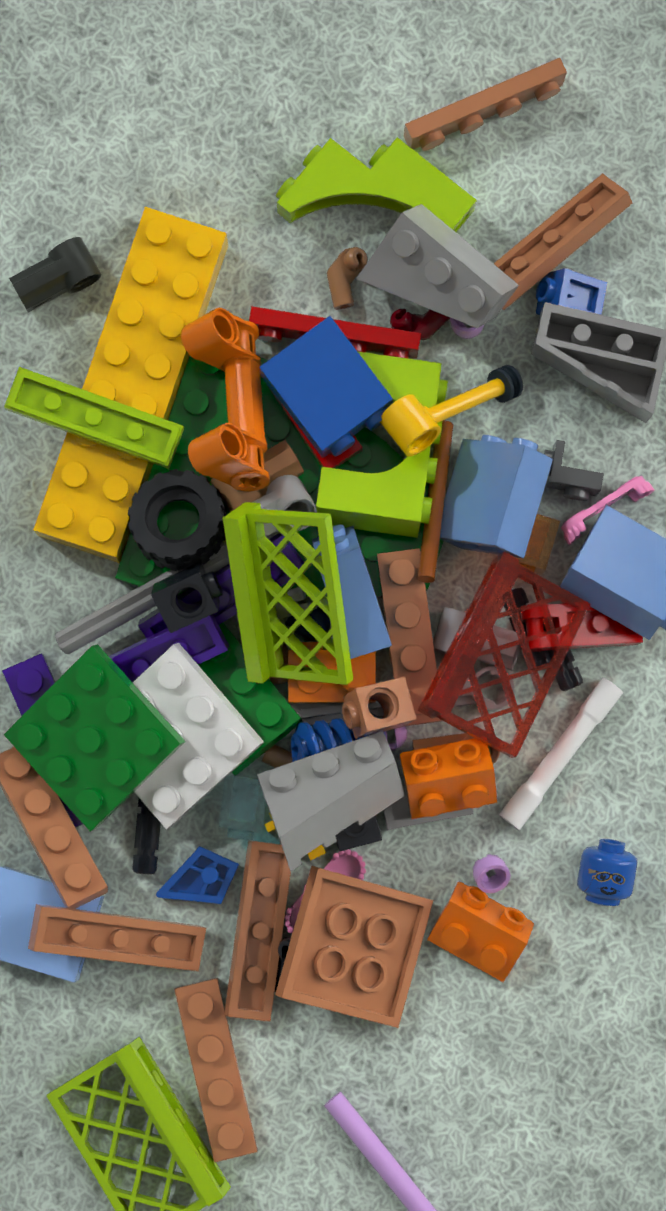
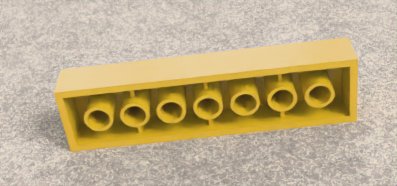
M144 208L82 387L83 390L157 417L169 419L190 356L183 346L181 332L184 326L206 313L228 249L227 233L155 209ZM67 432L33 529L34 532L41 538L120 563L130 535L128 509L132 506V497L135 492L138 493L141 485L146 480L148 481L154 463Z

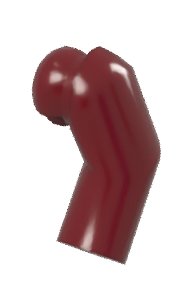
M398 309L392 313L390 324L392 329L421 333L420 340L424 341L431 338L450 317L431 309L424 315L412 314L407 312L406 309Z

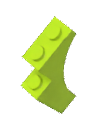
M398 137L389 147L383 144L378 148L369 161V165L372 166L371 169L330 138L323 147L316 145L308 153L303 161V166L306 168L296 180L293 177H289L276 194V197L279 199L277 201V213L290 224L307 214L332 206L370 205L402 213L422 204L456 233L474 212L477 202L474 197Z

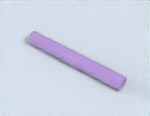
M341 1091L325 1103L324 1107L408 1211H437Z

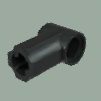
M74 237L54 247L48 253V258L9 279L29 313L66 292L70 294L76 293L91 286L101 278L102 274L82 238Z

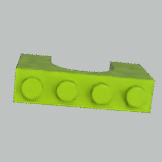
M358 352L391 395L393 403L409 394L415 395L419 402L428 408L445 401L448 380L440 379L442 363ZM443 421L437 423L440 426L441 430ZM441 432L432 444L439 445ZM430 445L414 456H407L398 466L385 472L363 473L322 467L316 503L317 513L331 514L332 526L344 525L345 528L354 526V529L418 538L420 523L429 524L432 498L424 497L426 483L434 484L438 458L429 457Z

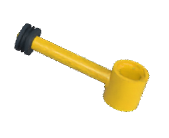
M504 365L489 373L487 383L429 408L423 406L413 394L403 396L384 411L380 423L406 456H414L428 448L437 439L441 432V428L437 423L493 398L505 403L519 397L523 392V380L516 368L511 365Z

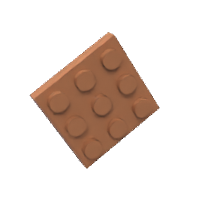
M311 866L275 995L295 1002L399 1028L434 900Z

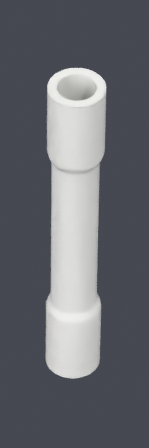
M602 677L558 741L529 779L518 788L500 812L499 816L517 830L522 828L541 803L545 792L595 726L603 721L621 697L623 691Z

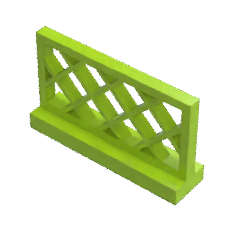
M243 503L223 517L248 682L264 683L270 677L348 685L353 680L331 514L261 509V503ZM263 523H271L284 536L277 547L265 536ZM302 526L318 527L320 545L316 550L298 533ZM289 542L307 558L300 569L281 552ZM273 561L291 578L283 588L271 578L270 564ZM311 564L325 577L326 587L322 592L304 575ZM295 583L313 600L305 611L287 594ZM278 603L296 619L289 629L277 618L276 605ZM317 606L330 617L332 628L328 633L309 616ZM300 625L319 642L312 651L293 634ZM284 643L303 660L298 666L284 664L282 652ZM323 646L336 658L337 670L328 669L315 656Z
M140 1036L46 1095L115 1211H135L137 1202L160 1208L159 1211H199L222 1199L230 1190V1184L217 1163L214 1162L213 1156ZM114 1063H117L126 1078L123 1093L100 1088L103 1070ZM95 1076L93 1086L83 1083ZM131 1088L137 1097L129 1095ZM72 1089L91 1093L86 1116L70 1112L61 1096ZM98 1095L121 1101L116 1124L93 1118ZM127 1103L141 1106L145 1109L149 1116L146 1131L123 1126ZM77 1122L84 1124L83 1131L81 1130ZM91 1126L114 1131L109 1154L93 1150L88 1142ZM154 1126L160 1135L152 1133ZM120 1134L144 1139L139 1162L116 1156ZM150 1141L168 1147L172 1154L169 1169L146 1164ZM100 1160L107 1162L106 1169ZM114 1164L137 1170L132 1192L116 1188L111 1180ZM177 1164L183 1173L175 1171ZM143 1172L167 1178L162 1200L139 1194ZM173 1179L189 1183L198 1199L187 1206L169 1202ZM123 1198L130 1200L129 1207L126 1205Z

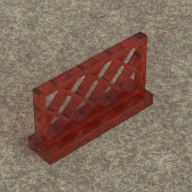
M504 551L493 558L417 711L432 719L437 717L511 758H516L591 604L519 565V559ZM517 578L532 585L537 602L517 608L511 591ZM543 591L553 597L545 599ZM562 601L576 608L568 625L555 628L547 604ZM506 602L509 610L501 612ZM540 606L547 631L526 637L519 613ZM511 616L519 640L498 646L492 628L497 619ZM566 631L560 643L557 633ZM550 636L554 646V655L550 663L536 667L528 642ZM486 640H488L490 649L481 651ZM521 645L528 669L507 675L500 651ZM492 654L500 678L479 684L473 666L477 658ZM547 669L541 680L538 672ZM530 674L536 692L530 702L517 705L510 680ZM467 678H469L471 687L463 689ZM502 683L510 708L489 714L481 689ZM473 692L481 717L466 721L451 713L459 696ZM528 707V709H527V711H526V713H525V715H524V717H523V719H522L519 710ZM508 713L512 714L517 731L510 744L496 737L491 722L492 718ZM483 722L485 730L475 726L474 724Z

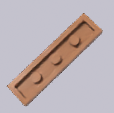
M559 57L406 123L404 138L407 145L413 150L421 147L423 151H427L442 144L445 141L444 136L458 130L461 134H467L480 128L484 124L483 120L498 114L500 118H504L519 111L522 108L521 103L535 97L538 101H544L560 92V87L563 86L567 74L561 58Z
M602 173L498 259L494 265L519 285L502 309L505 310L633 204L629 193Z
M420 548L377 554L385 621L392 644L389 650L393 679L405 677L417 718L406 726L444 721L426 587L424 582L417 579L421 554Z
M15 747L0 753V787L65 907L76 909L108 893L107 884L58 795Z
M248 840L224 1015L227 1017L271 1021L279 963L278 946L282 941L291 875L280 844Z
M36 904L28 949L35 952L199 971L206 928L186 923Z
M218 978L177 987L174 990L214 1162L258 1152L227 1016L224 1015L225 1007Z

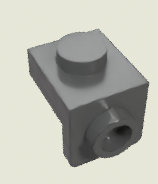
M556 440L552 450L545 449L544 455L553 459L546 488L563 490L565 498L578 501H588L590 495L597 496L602 488L604 473L561 466L565 441Z

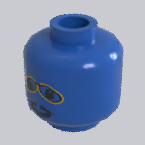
M600 839L598 846L585 848L581 855L577 879L578 888L586 894L585 899L600 905L618 906L620 900L629 898L633 892L638 864L637 858L630 852L625 851V843L613 839Z

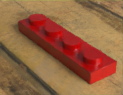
M251 306L249 321L258 326L259 340L279 343L282 341V337L290 339L300 338L326 318ZM333 319L358 352L366 353V351L383 353L386 356L417 359L421 333Z

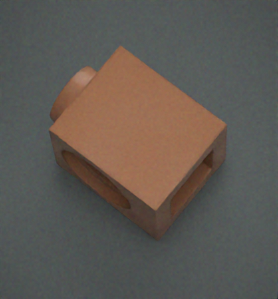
M405 677L356 688L343 697L345 701L342 705L343 718L346 726L349 729H353L355 739L381 731L385 732L401 728L417 719ZM369 699L376 700L381 704L383 708L382 719H378L370 713L368 709Z

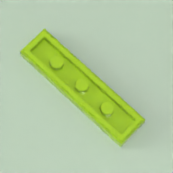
M19 367L4 405L5 410L167 469L170 468L184 431V426L22 367Z

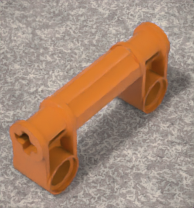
M219 307L184 326L181 332V339L185 350L191 357L225 372L228 423L222 424L192 440L188 445V455L192 466L200 474L231 485L236 490L257 491L265 488L270 483L269 473L264 467V453L267 451V441L264 431L259 369L261 360L256 355L255 341L259 336V329L253 322L245 321L231 314L226 309Z

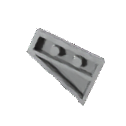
M422 204L400 214L356 278L475 328H479L496 318L519 286Z
M545 302L539 316L531 355L644 423H647L654 413L666 359V330Z
M383 731L257 774L290 871L302 865L300 858L318 846L322 845L326 849L337 841L335 835L355 822L359 826L405 796L395 758Z

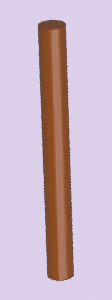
M446 420L442 422L439 445L434 444L432 458H438L434 484L429 483L428 497L432 498L429 524L424 523L417 578L424 583L434 582L436 575L454 426L452 422Z

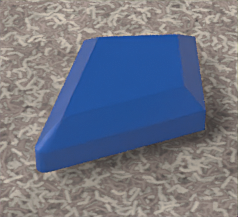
M199 846L159 889L156 896L166 899L222 904L239 864Z

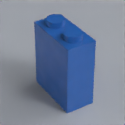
M331 316L324 319L259 367L262 379L322 458L331 452L335 457L342 454L356 442L352 436L366 426L370 431L379 427L382 414L393 404L391 395Z

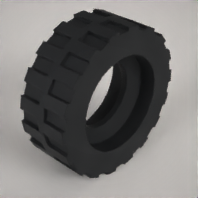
M173 469L164 474L160 472L154 475V478L150 481L146 480L141 485L138 493L135 492L132 497L133 503L128 509L130 532L143 555L149 561H154L155 565L160 568L167 567L171 571H179V569H187L200 562L204 565L210 561L209 558L214 553L217 554L219 552L222 541L226 540L223 517L227 514L222 499L215 486L210 485L207 478L202 475H196L194 471H178V469ZM174 501L189 502L199 512L197 529L187 538L180 540L165 537L159 531L157 525L161 510Z

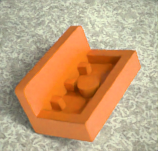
M319 642L302 643L312 651ZM322 647L315 656L328 669L337 670L336 658L328 650H323ZM288 650V665L298 666L303 660L293 650ZM376 651L351 659L353 680L348 685L288 679V703H345L343 697L354 689L376 684ZM369 699L368 703H376V700Z
M486 738L468 739L406 751L400 754L411 819L433 817L442 813L479 808L484 805L497 803L494 767Z
M458 882L449 901L430 931L427 940L504 982L526 947L534 923L527 919L521 911L512 907H505L489 898L478 887Z

